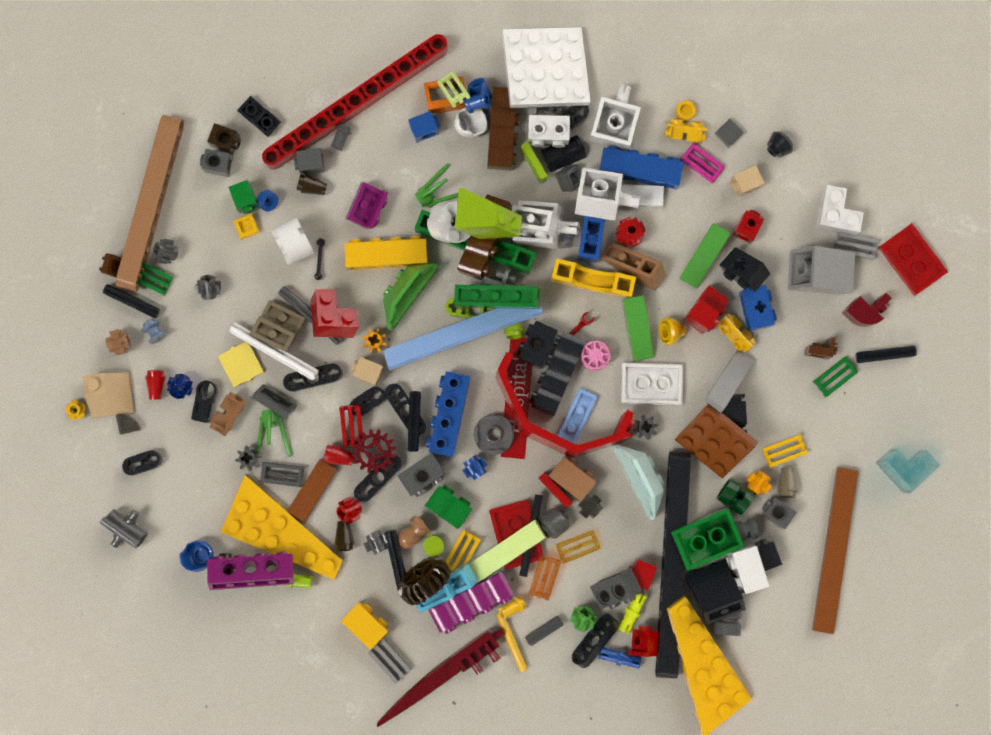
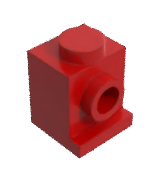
M639 625L638 629H633L631 650H628V654L642 657L658 656L659 631L651 630V626Z

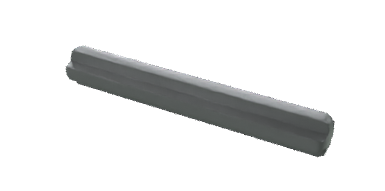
M283 286L278 294L312 323L311 308L290 289ZM328 337L336 345H339L344 339Z

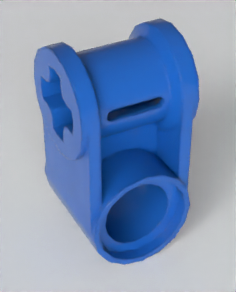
M474 79L468 84L467 89L471 98L468 100L466 97L464 98L466 109L470 114L481 108L489 109L492 99L485 79Z

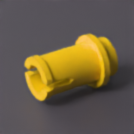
M514 597L513 601L498 608L500 616L506 620L517 612H523L526 604L521 597Z

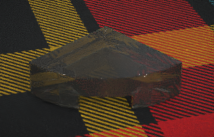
M124 414L116 415L120 435L141 431L139 423L132 417Z

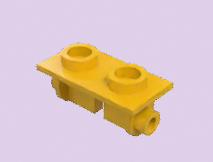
M676 118L666 121L669 129L665 128L664 136H667L668 139L682 140L683 133H687L686 141L698 143L705 141L706 133H702V131H707V127L703 126L702 122L691 121V124L683 123V120Z
M729 312L718 322L717 326L737 350L745 353L756 344L755 337L746 328L740 332L739 328L743 324L734 314L731 315Z

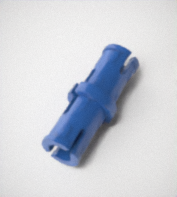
M604 647L599 653L598 659L614 662L617 666L622 664L639 669L642 656L630 655L621 649L617 651Z

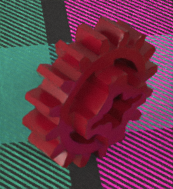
M369 429V435L362 432L363 438L356 437L355 439L358 445H352V448L356 449L352 456H357L358 458L354 463H361V470L367 467L368 473L375 469L377 474L379 473V468L386 471L385 465L393 464L390 458H396V455L392 454V450H395L396 447L390 445L394 440L386 439L388 433H385L383 436L380 435L381 430L379 429L376 434L373 433L372 429ZM373 437L371 444L367 446L362 445L365 440ZM381 439L386 443L388 451L382 449L380 445ZM375 445L377 450L384 454H376L374 457H371L372 454L365 450V448H373ZM360 452L365 453L368 457L367 463L362 459ZM380 457L386 458L381 464L375 465L376 460Z

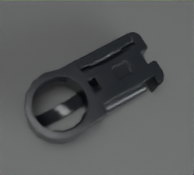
M204 380L197 385L191 415L192 420L210 423L208 419L212 402L215 403L218 394V388L215 383ZM209 384H212L214 394L207 398ZM204 385L203 395L201 396L200 389Z

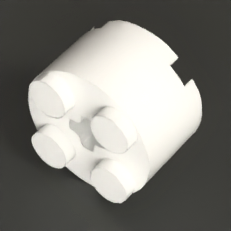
M457 201L439 202L431 208L429 219H427V227L431 236L436 240L445 243H460L471 236L454 229Z
M297 217L271 230L288 265L295 264L315 254Z

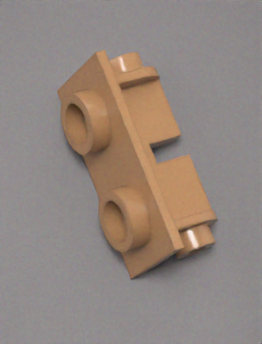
M232 392L229 395L226 394L220 405V408L225 411L223 413L219 411L215 413L210 421V428L226 436L238 414L242 411L246 400Z

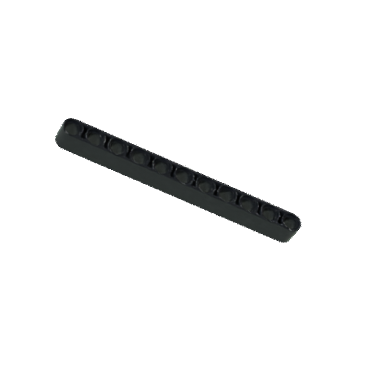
M670 451L668 456L658 617L659 643L655 666L656 678H678V643L672 630L667 608L683 596L685 565L671 532L687 524L691 453Z

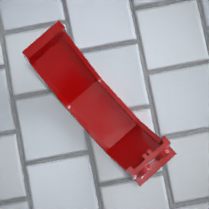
M508 352L505 353L495 378L520 434L572 458L628 441L633 436L628 433L635 422L632 419L634 413L626 410L621 415L613 435L579 445L528 421L507 377V371L514 355Z

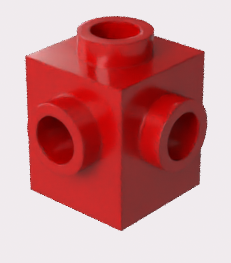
M627 217L619 221L620 225L617 226V232H615L618 242L622 243L624 247L630 245L631 248L641 244V240H643L644 233L646 232L642 221L638 222L637 217L633 219ZM632 227L635 233H629L628 228Z

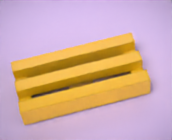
M801 434L762 448L769 468L808 454ZM796 440L798 442V444L794 446L788 447L786 449L780 450L770 455L767 452L769 450H772L774 448L780 447L782 445L788 444ZM801 449L800 452L771 462L770 460L792 450Z
M464 529L445 561L451 571L457 567L471 540L473 539L475 543L462 565L469 562L481 541L480 538ZM464 535H466L468 538L464 546L462 547L454 564L450 565L449 562L451 561Z

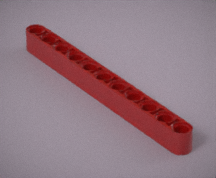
M441 34L433 35L266 148L262 153L265 165L272 170L280 168L297 156L296 151L308 149L336 130V127H339L340 124H345L445 56L448 51L446 38ZM435 43H442L444 45L441 49L433 47ZM425 54L427 58L425 60H418L417 56ZM403 65L411 67L407 72L401 71L400 68ZM387 76L394 78L391 83L384 82ZM375 87L378 90L375 94H368V89ZM355 98L361 100L357 106L351 105V101ZM337 110L344 111L341 117L334 116ZM321 121L328 122L325 128H318V123ZM305 132L311 133L310 138L307 140L301 139V135ZM287 144H294V148L291 151L284 150ZM270 155H277V159L273 163L268 162V157Z

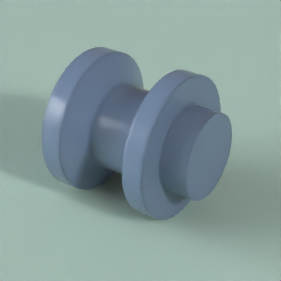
M151 318L143 323L141 331L150 335V344L160 341L168 334L166 330L161 331L158 327L160 324L159 319L154 320Z

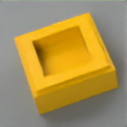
M252 213L233 220L241 240L260 233Z

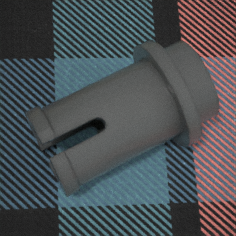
M340 124L339 127H336L337 132L331 147L342 151L348 135H351V128Z

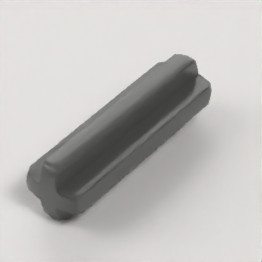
M556 616L526 635L525 639L530 646H533L562 627L563 622L559 616Z

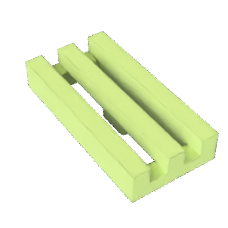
M454 71L437 81V84L453 108L457 106L455 103L458 101L460 104L463 103V98L466 97L467 100L471 98ZM451 78L455 80L462 93L459 94L450 81ZM446 82L455 95L454 98L450 96L443 83Z

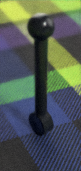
M322 238L317 240L319 248L317 272L314 275L316 280H321L322 249L325 245V241Z

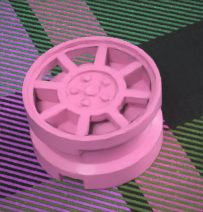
M592 341L582 349L581 362L589 370H601L610 360L609 348L603 342Z

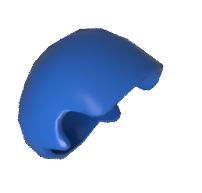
M196 540L187 543L185 549L179 555L181 565L189 571H203L207 569V559H212L214 552L207 542Z

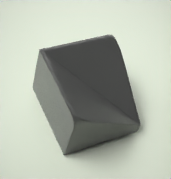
M578 164L567 165L555 174L562 192H572L579 187L582 173Z

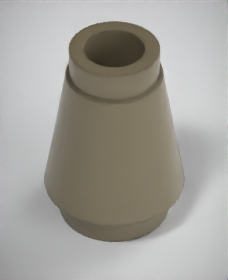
M781 468L777 489L780 498L796 497L798 490L794 468Z

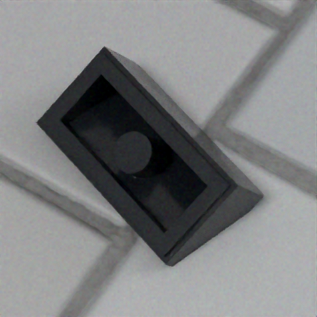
M578 135L570 137L569 144L565 145V147L558 148L551 145L541 150L550 172L587 157L585 147Z

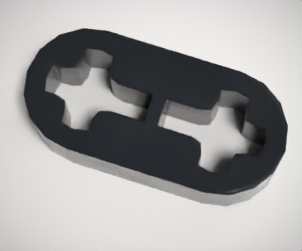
M378 386L371 387L354 398L350 405H355L356 402L361 404L366 401L367 404L362 407L361 416L384 402L385 392ZM373 391L381 392L379 401L376 399L368 401L373 396ZM352 410L353 415L357 416L356 411Z
M146 451L126 458L123 461L122 469L127 475H138L158 468L162 464V456L157 451ZM151 454L157 457L154 465L152 463H144L145 460L150 459ZM130 461L133 463L140 462L141 464L135 467L134 472L132 469H128V466L131 465Z

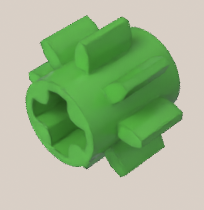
M581 606L579 609L574 608L570 622L574 623L575 629L585 632L588 628L593 629L597 615H593L592 608Z

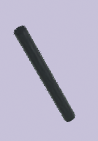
M535 494L529 523L534 520L538 523L543 499L542 495ZM533 547L523 553L519 576H528Z

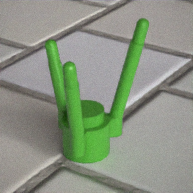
M448 163L415 193L422 207L428 205L431 208L439 202L458 197V193L432 200L435 198L433 192L446 183L448 179L444 178L431 188L429 186L450 166Z
M272 410L262 411L256 453H260L264 427L266 428L267 445H270L271 428L277 427L278 423L287 454L292 456L283 425V418Z

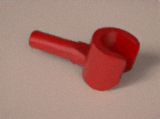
M585 312L581 316L578 325L569 334L574 336L581 328L589 326L593 322L594 317L591 321H586L584 316L588 312Z

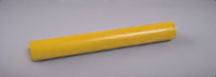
M497 613V620L505 634L504 636L520 672L527 670V666L507 620H504Z

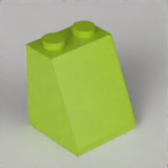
M459 188L454 229L478 239L520 236V229L522 227L521 215L469 190Z

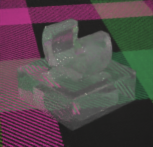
M561 233L558 248L578 247V244H574L573 240L574 237H580V234Z

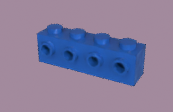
M447 371L445 376L441 375L439 387L442 388L441 396L437 395L435 407L438 408L437 415L432 416L430 427L434 429L432 436L428 435L426 443L430 453L454 457L470 376Z

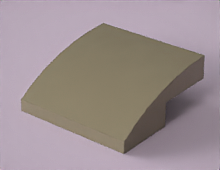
M269 300L249 335L287 353L304 325L306 318Z

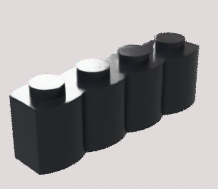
M564 331L562 335H557L553 344L556 350L554 354L549 353L545 363L548 365L546 373L541 372L537 382L541 384L538 392L533 391L529 402L533 403L531 408L552 417L555 416L585 345V340Z

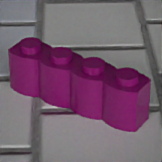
M501 571L474 585L472 588L455 595L454 598L432 607L428 611L439 632L444 631L445 634H448L457 629L456 624L462 621L464 624H467L474 620L475 614L481 612L484 615L493 610L492 606L500 602L503 605L512 600L511 596L514 593L504 573Z

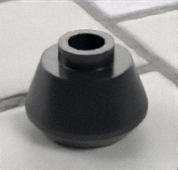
M775 131L771 134L767 143V151L773 157H783L793 152V143L787 135L781 131Z

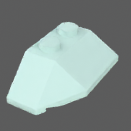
M618 444L613 446L612 448L648 519H655L664 492L662 486L665 484L660 474H655L653 470L655 464L650 456L647 457L645 453Z

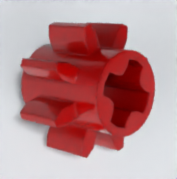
M348 497L338 502L339 507H337L336 512L341 521L347 520V523L350 524L361 518L359 514L362 513V506L358 500H352L351 497Z

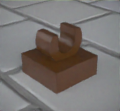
M106 253L102 257L104 262L102 267H99V270L103 274L116 278L122 258Z

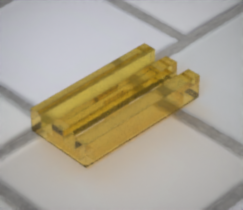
M594 530L555 544L562 564L601 549ZM590 535L592 537L591 540H588L571 548L565 549L563 551L561 550L562 546L573 543ZM593 543L595 545L593 548L564 558V555Z

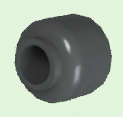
M551 508L540 517L539 526L547 538L557 539L568 530L569 524L567 520H569V517L565 511Z

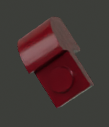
M884 293L872 305H869L859 296L848 305L842 314L857 326L869 327L884 319L879 313L882 314L890 306L888 302L892 298L887 293Z

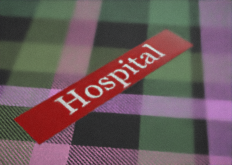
M522 337L520 339H510L509 353L514 356L508 369L507 377L528 419L532 366L518 360L520 354L516 352L521 342L525 343L528 338ZM532 340L530 344L534 348V340ZM505 400L504 417L513 426L514 439L510 448L502 453L500 457L525 459L527 437L520 434Z

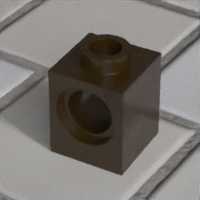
M214 123L207 142L211 147L234 154V151L238 150L241 144V138L237 131ZM224 136H230V140L227 143H221V139Z

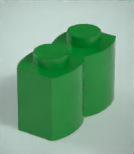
M445 484L443 487L438 486L424 506L459 529L472 511V508L469 507L471 503L462 496L460 499H457L452 495L455 491Z

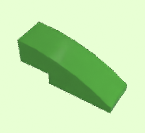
M713 223L679 279L697 289L731 233Z
M644 296L623 299L625 324L633 362L654 358Z

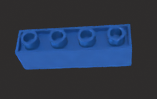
M616 146L603 148L599 170L623 174L622 180L678 189L684 163L679 161L678 158H660L655 153L644 155L632 149L622 151Z

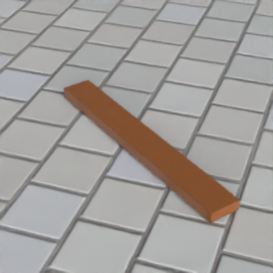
M836 468L812 626L813 631L834 634L859 472L857 470Z

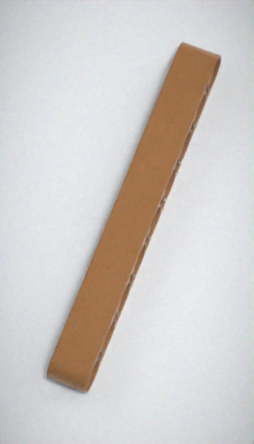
M162 115L118 269L116 287L136 292L140 288L141 284L137 281L139 279L142 280L143 276L139 273L145 270L141 264L142 262L147 263L183 133V119Z

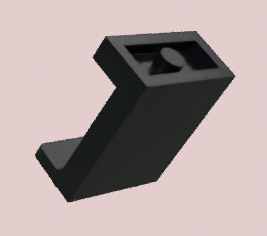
M724 560L714 562L707 567L693 570L686 574L688 587L692 590L698 602L706 625L746 610L743 596Z

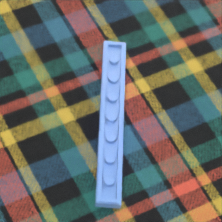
M541 306L540 309L496 308L383 350L388 368L392 370L543 314Z

